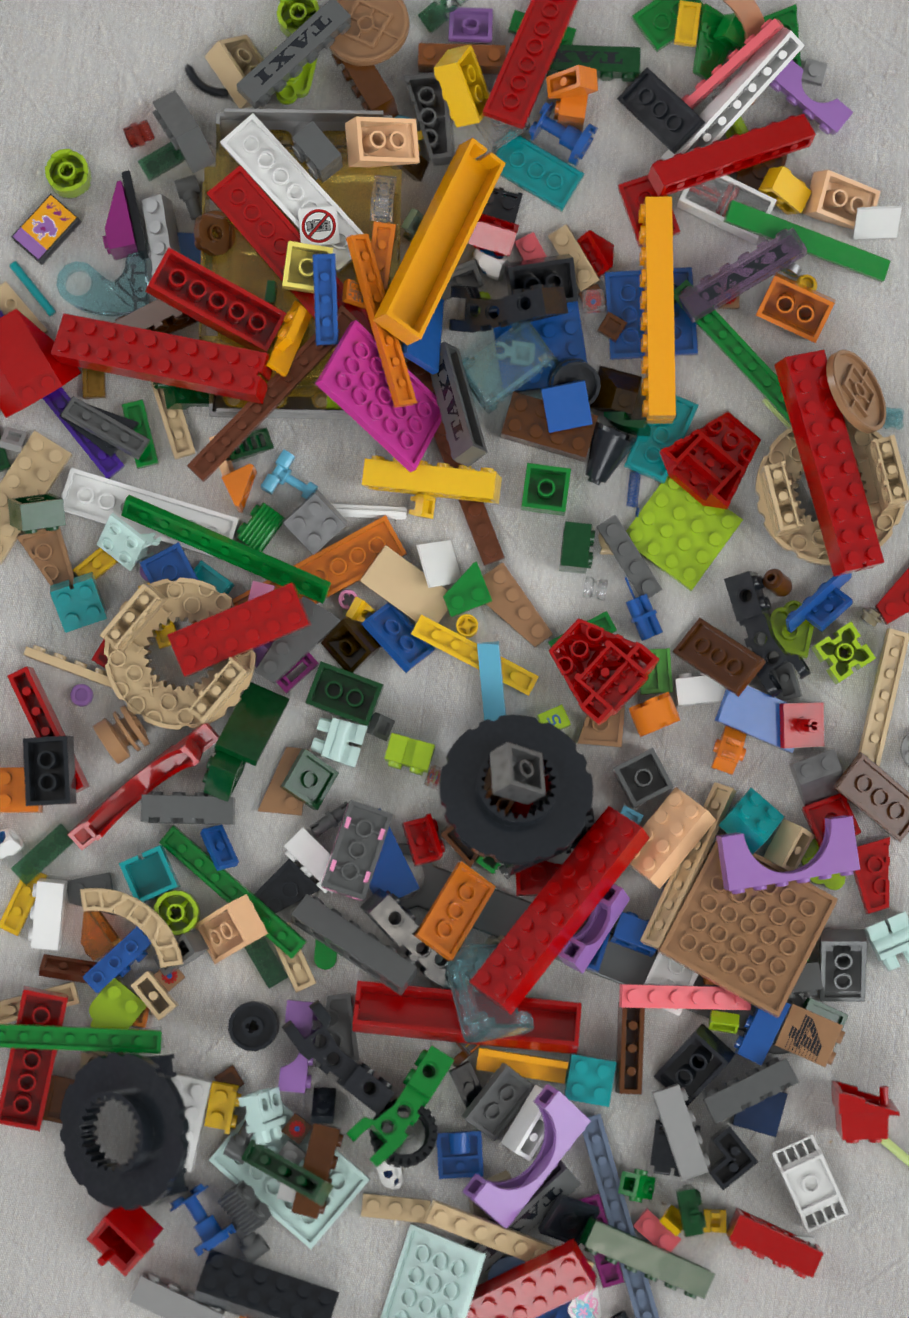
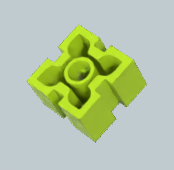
M852 622L834 632V640L828 636L811 648L820 663L826 660L830 666L826 672L835 685L854 673L851 669L855 666L859 670L876 659L867 644L861 646L857 639L861 635ZM839 648L842 651L847 650L846 659L839 655Z
M391 733L384 759L388 762L389 767L400 770L402 766L409 767L411 773L422 776L423 772H429L435 745Z

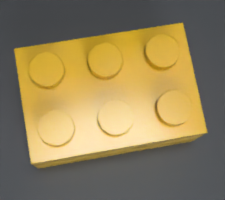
M472 45L449 49L435 65L434 75L440 83L443 99L447 102L450 109V117L455 122L456 128L480 123L484 118L482 113L490 93Z

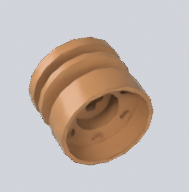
M126 705L120 708L124 718H121L116 711L112 713L116 721L115 724L112 725L109 720L104 718L93 725L97 736L117 764L131 757L128 750L129 745L136 751L141 750L137 742L138 739H140L145 747L150 744L143 724L135 714L127 709Z

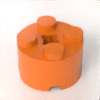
M669 692L628 708L640 737L680 721L678 711Z

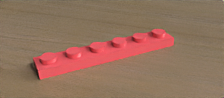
M778 19L767 20L761 26L762 30L756 36L753 34L744 42L745 46L741 50L736 49L728 56L729 60L723 66L720 64L711 72L712 76L707 81L705 79L700 81L695 86L696 91L691 95H685L682 100L693 110L785 26Z
M620 984L619 1007L751 1010V1003L720 986Z

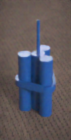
M625 577L633 597L632 600L625 603L632 617L630 619L631 623L635 624L641 641L663 633L656 617L657 611L656 609L653 610L648 595L644 594L635 598L628 579Z

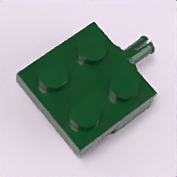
M153 382L155 389H163L167 409L186 410L189 407H209L211 402L210 393Z
M692 1184L682 1185L683 1188L675 1189L683 1235L685 1237L702 1235V1228H706L704 1214H702V1211L699 1212L698 1205H702L700 1191L695 1189Z

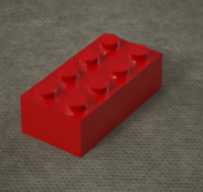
M737 1207L726 1229L728 1239L731 1241L730 1244L741 1250L746 1247L752 1251V1255L763 1260L765 1257L770 1258L775 1266L785 1269L787 1266L793 1270L795 1275L806 1279V1276L814 1277L824 1255L819 1245L814 1243L813 1248L810 1246V1242L796 1237L798 1235Z

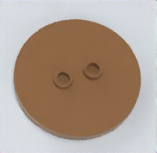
M336 0L351 15L350 29L343 35L340 33L334 38L335 42L329 47L336 57L348 64L371 66L388 60L401 49L407 39L410 28L409 15L403 0Z
M842 349L833 353L828 358L826 372L832 396L840 411L861 432L873 433L881 429L886 420V404L881 387L873 372L858 355L849 350Z

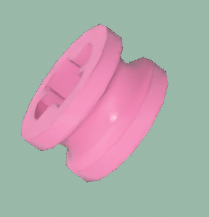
M352 590L343 591L338 598L340 606L347 611L350 606H348V603L344 605L342 602L345 601L344 596L349 594V597L352 595L354 599L357 597V594Z

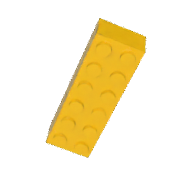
M372 455L371 459L365 458L362 485L369 490L414 495L425 494L432 497L499 504L502 477L492 468L481 467L480 471L472 469V466L459 465L458 468H453L447 463H437V466H432L427 461L421 460L416 470L409 472L395 458H393V461H389L383 456Z

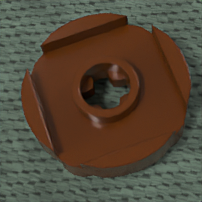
M209 211L198 216L195 220V246L207 255H223L235 243L234 226L229 224L226 219L228 217L224 213ZM213 228L214 232L218 234L217 237H213L212 235Z

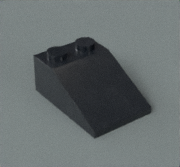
M702 1023L653 1077L664 1087L679 1084L680 1088L684 1087L688 1097L685 1104L688 1107L729 1064L736 1053Z

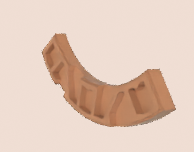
M723 0L741 22L745 32V40L753 34L756 36L762 30L761 26L765 23V20L754 0Z

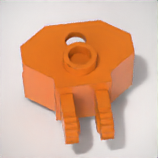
M725 726L720 740L716 739L713 747L715 755L711 768L733 775L738 761H743L747 749L743 748L747 734Z

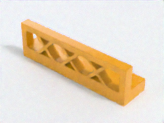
M479 1047L476 1070L495 1073L504 1062L522 1077L564 1084L569 1062Z

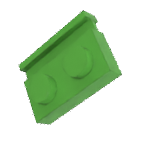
M670 648L649 649L659 658V662L648 675V680L640 688V695L673 693Z

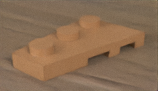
M60 526L58 530L46 531L44 528L37 530V533L24 534L17 537L50 586L70 580V589L74 588L73 578H75Z
M286 747L258 812L302 816L303 802L280 787L302 748Z

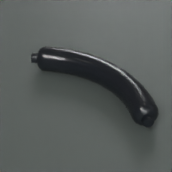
M186 64L185 72L189 80L199 90L216 97L229 96L226 88H216L204 83L196 75L193 67Z

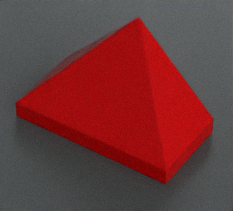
M591 230L577 239L599 278L613 267L614 244Z

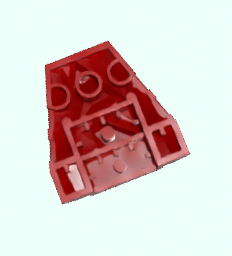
M580 618L548 650L582 711L598 725H601L611 715L614 716L648 680V675L659 662V658L643 644L627 640L619 634L615 635L605 631L604 628Z

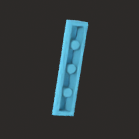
M499 641L477 643L484 720L495 721L499 716L506 715Z

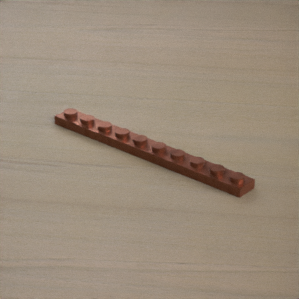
M343 306L337 310L339 342L349 324L357 320ZM314 334L297 351L288 374L283 377L276 373L267 382L268 388L263 404L249 401L193 458L187 467L200 480L205 482L336 345H316V335Z
M412 361L406 362L407 369L436 396L430 373ZM441 421L434 434V439L443 462L450 464L453 468H458L459 465L463 464L455 462L451 457V449L446 438L445 427ZM459 500L483 565L486 566L505 559L484 503Z

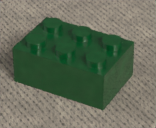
M321 661L305 703L314 708L369 727L384 685Z

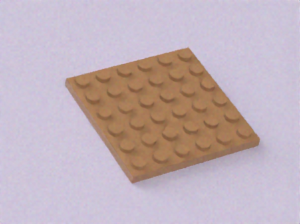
M716 839L658 952L778 1018L838 899L809 882L797 883V880L788 881L789 885L775 887V884H769L767 889L753 890V887L745 888L744 893L732 894L731 891L724 889ZM756 853L753 854V857L764 867L776 872L787 871Z

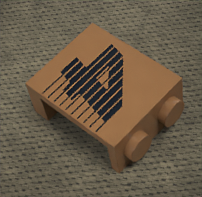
M792 1004L775 1046L826 1068L827 1064L832 1065L836 1056V1052H833L836 1043L841 1044L845 1032L842 1031L843 1025Z

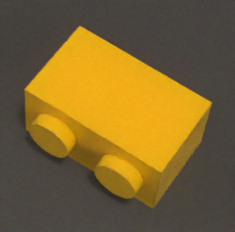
M784 166L769 168L758 189L760 192L776 199L775 205L787 215L801 214L812 193L806 187L805 182L797 179L791 174V170Z

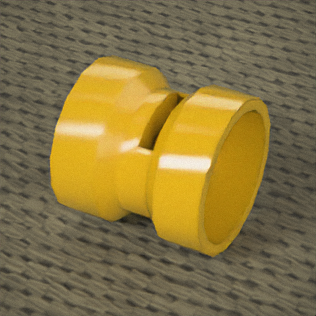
M470 614L460 616L456 622L457 633L465 638L473 637L478 631L477 619Z

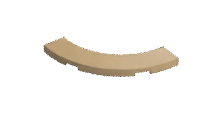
M105 888L80 889L83 912L104 911L126 918L140 928L150 939L157 953L161 968L184 964L181 950L173 932L162 917L149 905L138 898L117 890Z

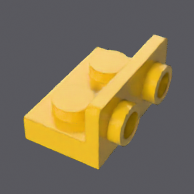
M212 1081L204 1126L225 1130V1134L228 1135L232 1128H236L238 1115H234L235 1107L240 1106L238 1098L242 1097V1094L238 1093V1085Z

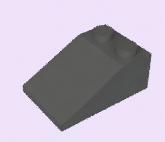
M823 929L819 937V967L823 989L820 990V1001H865L867 959L865 929Z

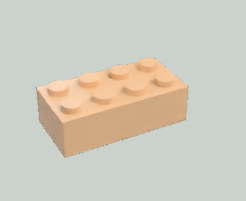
M675 787L643 826L650 839L629 866L660 889L716 819L706 808Z

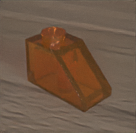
M85 911L83 913L81 944L84 947L85 953L95 961L113 949L122 940L101 911Z

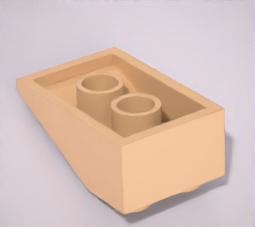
M356 116L345 123L349 167L369 168L420 163L416 119Z
M830 170L817 171L813 173L809 188L812 193L804 207L803 214L823 222L854 230L857 208L877 206L881 191Z
M247 894L205 917L195 927L209 947L207 951L214 964L268 934L264 923L260 920Z

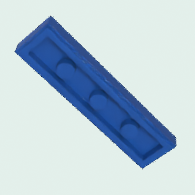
M312 254L316 345H338L335 254Z

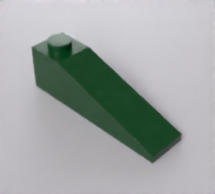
M253 1139L241 1157V1160L321 1206L324 1205L334 1187L327 1181L267 1147L256 1144Z

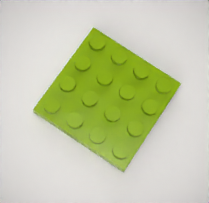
M668 475L665 483L659 485L626 532L641 556L692 591L743 519L729 509L702 505Z

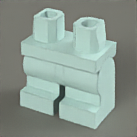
M320 718L317 730L326 732L328 735L326 741L314 738L311 750L321 754V757L355 768L361 748L350 746L349 743L362 746L367 726L337 718L332 720Z
M906 911L864 928L878 961H882L888 971L900 967L896 955L903 952L907 963H909V918Z
M279 1087L260 1089L238 1098L240 1107L246 1106L245 1120L249 1125L246 1127L247 1134L254 1133L256 1144L271 1142V1139L282 1137L280 1125L286 1123V1118L282 1116L283 1108Z

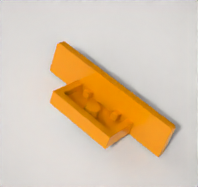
M296 300L283 320L284 325L277 334L278 339L266 364L283 377L289 372L312 317L307 309Z

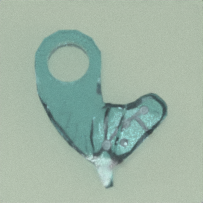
M131 253L127 256L125 269L114 282L106 279L85 262L75 261L67 264L58 274L56 285L60 296L67 303L86 313L99 316H123L149 304L150 294L145 292L149 284L146 259L140 258L139 253ZM75 272H84L91 277L90 290L81 296L72 295L66 289L68 278Z

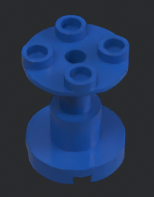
M553 101L550 104L545 102L540 110L541 118L538 123L534 121L528 133H530L531 140L534 141L542 129L560 139V145L572 151L568 162L577 166L579 163L577 158L582 160L594 139L591 137V133H597L598 128L591 123L583 132L570 124L566 128L549 118L555 103Z
M203 1183L191 1189V1195L187 1198L180 1196L171 1202L172 1208L169 1209L171 1212L185 1204L197 1223L194 1229L202 1240L200 1244L193 1248L198 1257L204 1253L202 1249L209 1251L229 1238L228 1232L230 1235L237 1232L232 1223L221 1229L213 1214L207 1215L196 1197L209 1187L208 1185L204 1186Z

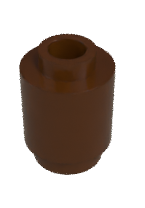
M770 569L765 573L763 584L774 595L782 597L787 596L791 592V579L779 569Z

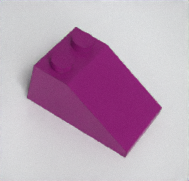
M117 181L105 225L106 235L102 236L105 249H107L108 255L112 254L114 260L139 255L122 181Z

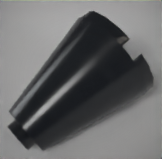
M596 422L585 475L589 476L588 481L600 486L601 482H607L634 446L637 439L632 437L631 440H628L630 435L610 426L603 425L601 428L602 423Z

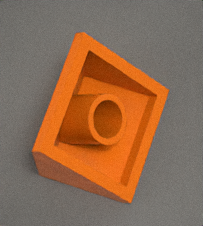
M253 464L243 466L221 477L234 505L240 513L244 511L257 474Z

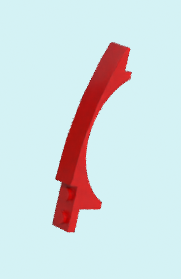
M202 723L177 744L171 745L87 815L67 835L83 851L95 840H100L131 807L141 800L142 794L147 795L171 776L188 767L197 765L200 762L202 753L213 746L220 736L209 723Z

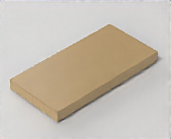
M386 545L360 579L362 584L416 623L420 615L439 623L448 610L443 599L448 590L442 586L428 588L425 574Z

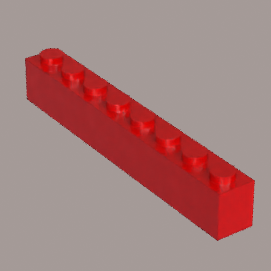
M804 113L797 116L791 115L783 121H774L765 127L753 128L747 133L735 134L729 139L717 140L708 146L696 147L690 152L678 153L666 160H657L652 164L647 177L658 197H663L810 147L816 133Z

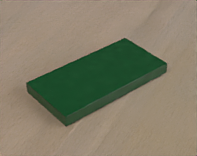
M251 682L248 689L244 690L241 700L231 714L214 749L256 766L290 699Z

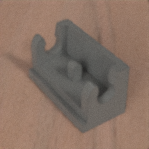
M475 259L456 266L441 297L444 301L453 298L450 297L451 286H471L477 288L483 286Z

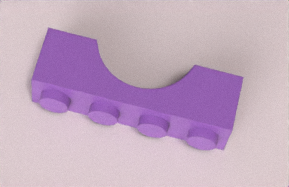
M791 60L769 86L776 92L781 91L786 95V100L791 105L799 106L803 110L802 114L804 113L806 118L811 121L814 119L820 124L819 128L825 134H836L853 114V111L837 98L826 103L810 99L802 87V74L804 70Z
M613 884L591 912L585 926L577 934L573 935L558 954V957L565 965L582 974L584 973L630 900L623 888Z
M288 999L285 1023L291 1020L301 1035L306 1037L314 1031L313 1020H318L314 1012L309 1008V1005L313 1002ZM299 1052L297 1058L292 1063L281 1067L278 1084L279 1091L306 1093V1088H311L312 1075H308V1068L313 1066L314 1058L312 1057L309 1061Z

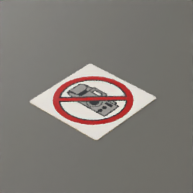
M336 205L298 209L301 243L311 245L340 243Z

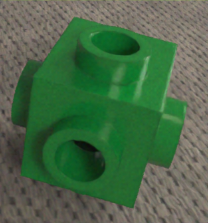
M636 1168L634 1172L622 1171L618 1193L629 1196V1200L642 1203L643 1199L652 1200L656 1177L648 1176V1171Z

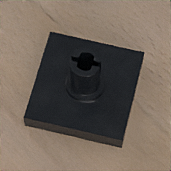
M560 1193L538 1227L540 1234L562 1242H567L574 1238L579 1246L580 1238L589 1218L597 1219L601 1212L597 1206Z

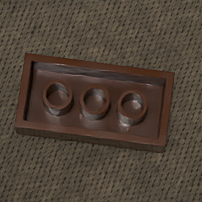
M513 391L501 438L585 462L598 416L591 414L593 423L591 425L549 433L543 400Z

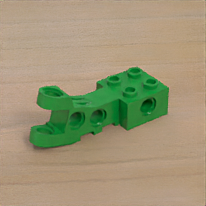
M432 1045L428 1051L423 1049L415 1061L414 1065L418 1067L416 1070L412 1068L402 1082L406 1086L394 1106L376 1120L363 1117L346 1133L353 1142L369 1128L379 1137L385 1145L369 1159L376 1168L404 1143L408 1136L405 1133L409 1125L413 1127L420 1117L417 1114L420 1106L425 1107L454 1062L453 1058ZM423 1071L428 1072L430 1077H426ZM398 1108H406L408 1110V1117H400L397 1113ZM389 1123L392 1127V1132L384 1133L381 1129V1124Z

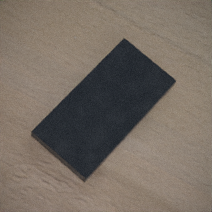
M648 67L617 98L673 154L705 123L696 112Z

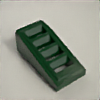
M263 428L253 431L244 440L247 442L249 451H245L241 443L239 446L241 453L237 454L235 450L230 457L232 462L235 463L274 449L268 429ZM260 435H263L266 446L262 447L259 439ZM255 438L258 446L256 449L253 448L250 439Z

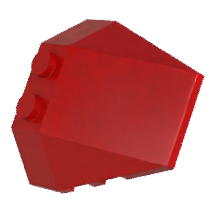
M14 309L0 318V409L5 418L27 408L81 374L78 367L61 364L51 355L55 341L18 309Z

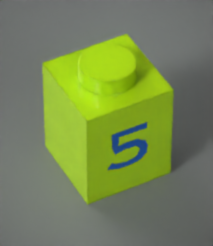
M562 704L537 715L538 722L543 724L548 722L560 730L571 726Z

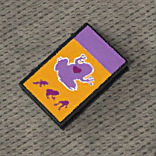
M50 194L11 237L13 241L43 265L72 232H75V229L82 221Z

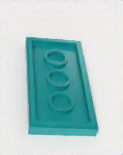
M511 130L495 153L497 157L506 163L500 176L561 212L584 177L583 172Z
M676 395V416L673 423L648 424L651 428L650 436L637 435V440L628 455L624 467L664 484L668 472L659 452L661 449L674 444L675 441L685 438L699 405Z

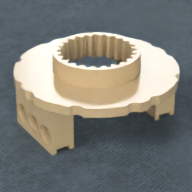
M844 417L881 547L892 536L893 526L899 524L905 505L909 502V488L895 435L883 437L877 431L873 433L861 432ZM791 426L776 438L769 447V454L761 460L755 483V493L759 496L757 509L759 514L764 517V527L775 542L784 550L795 552L797 558L809 563L831 566L818 519L812 522V516H805L806 510L799 509L801 501L795 500L799 496V493L795 491L799 487V484L796 482H799L804 469Z
M179 578L174 582L170 579H163L151 584L143 583L131 599L121 605L119 608L120 612L99 636L105 639L104 654L108 658L105 668L112 689L119 700H124L127 703V709L133 714L142 715L144 721L158 727L180 730L184 726H189L192 729L197 728L202 723L210 724L226 715L229 707L236 706L239 703L242 691L248 689L253 678L256 664V653L253 650L236 657H229V660L213 666V670L207 671L209 677L201 678L202 683L195 682L194 687L186 685L185 689L183 686L175 688L174 684L167 686L166 680L159 681L160 675L153 674L155 667H149L152 659L147 658V655L152 653L148 649V646L153 645L150 638L157 636L155 630L161 631L163 629L162 624L168 626L170 625V620L176 623L179 619L183 622H186L188 619L189 623H195L235 607L233 599L227 593H219L216 586L196 579Z

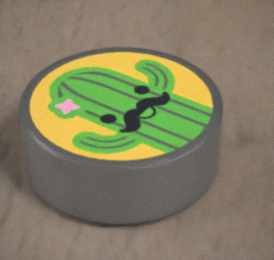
M782 260L778 267L784 274L794 278H798L801 272V267L789 260Z

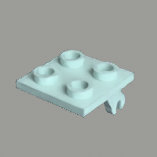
M112 513L96 545L131 571L136 563L154 555V552L147 554L146 552L149 548L146 547L159 545L161 537L154 539L156 533L139 534Z

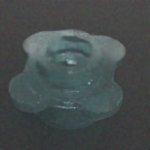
M886 407V420L883 428L893 427L897 430L902 429L904 426L902 422L904 410Z

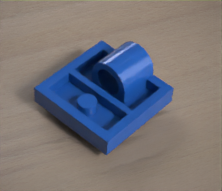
M480 1130L437 1133L439 1179L474 1177L475 1174L484 1177L482 1135Z

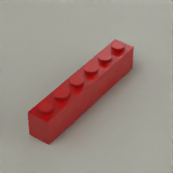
M26 666L8 675L9 682L35 736H66L34 668ZM74 754L76 793L90 786Z

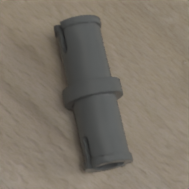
M347 801L332 812H326V816L309 826L317 838L330 828L337 827V823L343 820L348 805Z

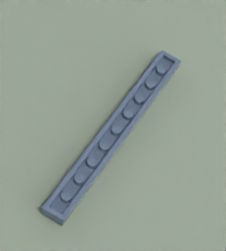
M601 1114L589 1116L587 1118L591 1122L584 1130L583 1137L608 1224L636 1237L623 1194L618 1193L620 1179ZM620 1262L635 1318H659L649 1280L644 1277L645 1273L639 1270L637 1273H633L625 1269V1264Z

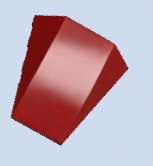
M726 412L707 423L704 427L691 432L685 438L675 441L671 446L661 449L659 453L669 477L704 506L727 510L761 439L730 412Z

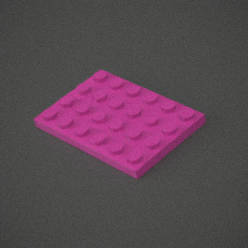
M354 320L349 324L315 384L409 472H412L418 467L442 421L437 397L408 370L417 403L412 406L395 408L375 338L357 320Z

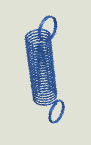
M629 472L630 481L628 482L629 491L627 492L629 494H627L626 506L637 507V497L639 496L640 479L638 478L641 477L637 476L640 473ZM639 507L636 508V517L639 514Z

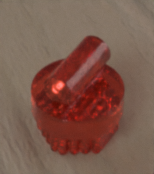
M143 120L140 123H131L130 126L123 129L131 148L144 146L146 141H151L155 138L147 120Z

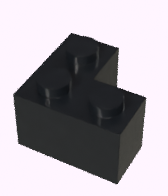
M728 1124L710 1138L724 1156L708 1168V1173L719 1187L725 1190L755 1166L758 1161Z

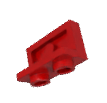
M431 813L426 814L423 818L403 822L402 826L414 867L435 862L442 858L445 847L442 839L439 840L438 823L435 818H432Z

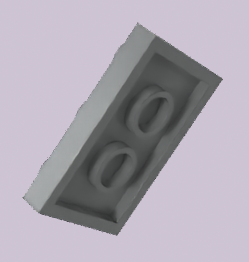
M503 1062L462 1114V1117L495 1141L523 1106L534 1085Z

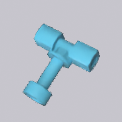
M283 449L275 462L277 466L272 474L268 473L260 487L272 495L279 483L284 485L286 482L303 492L301 497L307 499L317 490L318 486L312 482H309L307 485L290 475L292 470L289 467L293 463L295 456Z

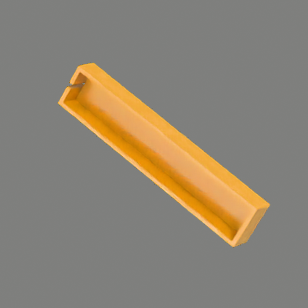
M473 137L458 146L373 319L374 322L406 345L421 340L506 164L492 152L475 160V158L486 153L487 148Z
M645 197L644 204H640L638 221L643 223L639 231V245L643 244L641 253H639V266H643L639 284L640 288H644L640 296V309H644L640 318V331H644L640 347L641 352H645V356H643L641 361V374H645L643 383H641V395L645 396L642 404V418H646L647 424H672L676 416L672 197Z

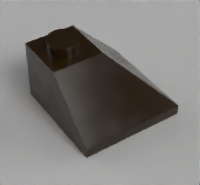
M600 366L598 375L601 388L598 397L589 405L590 408L602 412H625L631 419L642 377Z
M345 617L325 637L321 644L344 670L354 673L375 655L382 646L364 628L363 622Z

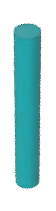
M16 261L12 262L9 265L12 271L49 317L53 316L56 313L53 306Z

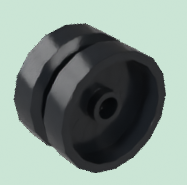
M575 357L563 358L556 362L550 369L547 378L548 387L585 380L589 405L598 397L601 388L600 377L596 370L584 360Z
M250 1001L241 1004L233 1011L229 1018L228 1031L230 1038L237 1047L245 1051L256 1052L265 1049L275 1040L279 1032L277 1013L270 1005L262 1001ZM253 1021H256V1025H259L258 1029L253 1030L250 1027V1024Z

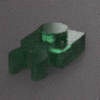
M441 0L440 5L436 1L419 13L418 17L428 31L433 33L449 20L446 13L454 12L458 8L457 4L449 8L447 6L448 0Z

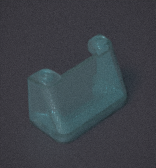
M531 322L511 324V329L472 358L466 357L462 360L470 390L482 408L489 414L498 408V400L501 402L505 401L507 396L539 372L542 373L544 371L543 366L544 368L548 366L551 368L559 361Z
M468 944L447 964V974L462 1035L467 1043H479L527 1034L534 1029L533 1018L528 1011L518 1012V1008H516L510 1015L479 993L469 982L498 946L496 944Z

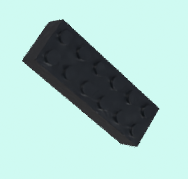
M210 1250L193 1300L245 1318H331L339 1292Z

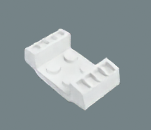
M813 1135L771 1154L807 1233L849 1214Z

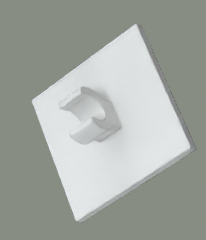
M902 206L858 207L853 240L897 238Z
M451 540L417 545L428 588L455 584L461 574Z

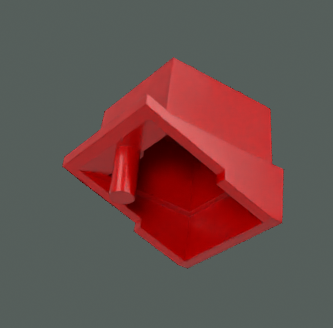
M831 1081L836 1130L841 1139L845 1140L846 1143H859V1140L880 1143L882 1139H888L889 1116H900L899 1110L893 1101L888 1098V1086H879L878 1096L859 1091L858 1087L854 1085Z
M141 1206L132 1210H125L123 1207L113 1208L99 1222L87 1237V1240L102 1254L97 1259V1263L100 1266H104L109 1261L126 1277L155 1245L153 1241L164 1228Z

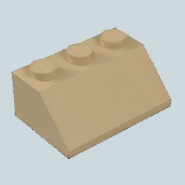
M247 34L219 40L205 55V58L239 109L252 107L237 91L236 84L264 59Z

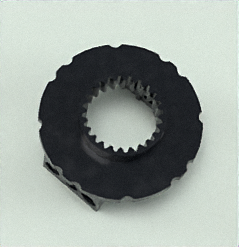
M524 715L499 716L495 721L487 719L480 722L476 729H468L449 750L446 756L447 764L442 766L439 779L440 804L446 809L444 817L448 825H452L455 828L456 837L478 855L484 858L490 856L494 858L495 862L505 864L509 876L569 851L574 840L586 824L585 815L590 813L593 801L592 776L587 772V761L583 754L577 752L575 742L554 725L548 722L543 724L538 722L537 718ZM507 742L542 753L543 766L545 767L544 774H549L547 782H551L546 804L542 805L541 810L537 809L534 816L528 813L525 819L522 814H519L518 818L515 819L512 813L505 816L504 810L497 812V805L490 806L491 798H486L487 790H484L486 785L485 778L489 768H491L490 752Z
M123 1052L109 1053L108 1056H99L89 1061L76 1073L75 1082L69 1084L66 1090L60 1113V1120L62 1121L60 1139L65 1146L63 1152L65 1160L77 1183L85 1186L87 1194L105 1206L114 1209L123 1207L125 1210L139 1208V1206H149L163 1197L189 1191L188 1186H185L184 1173L187 1172L184 1166L189 1149V1142L187 1140L189 1122L184 1116L185 1104L181 1094L171 1077H177L176 1072H173L172 1059L175 1058L174 1054L144 1057L136 1053L124 1055ZM113 1099L116 1102L122 1101L123 1106L129 1105L128 1112H134L132 1119L138 1121L135 1128L140 1130V1133L136 1135L140 1142L135 1144L138 1151L132 1153L133 1158H129L128 1163L120 1165L117 1162L111 1163V1158L105 1159L106 1153L99 1151L101 1144H96L98 1136L94 1134V1131L97 1130L94 1122L98 1121L96 1114L101 1113L100 1107L105 1106V1102Z

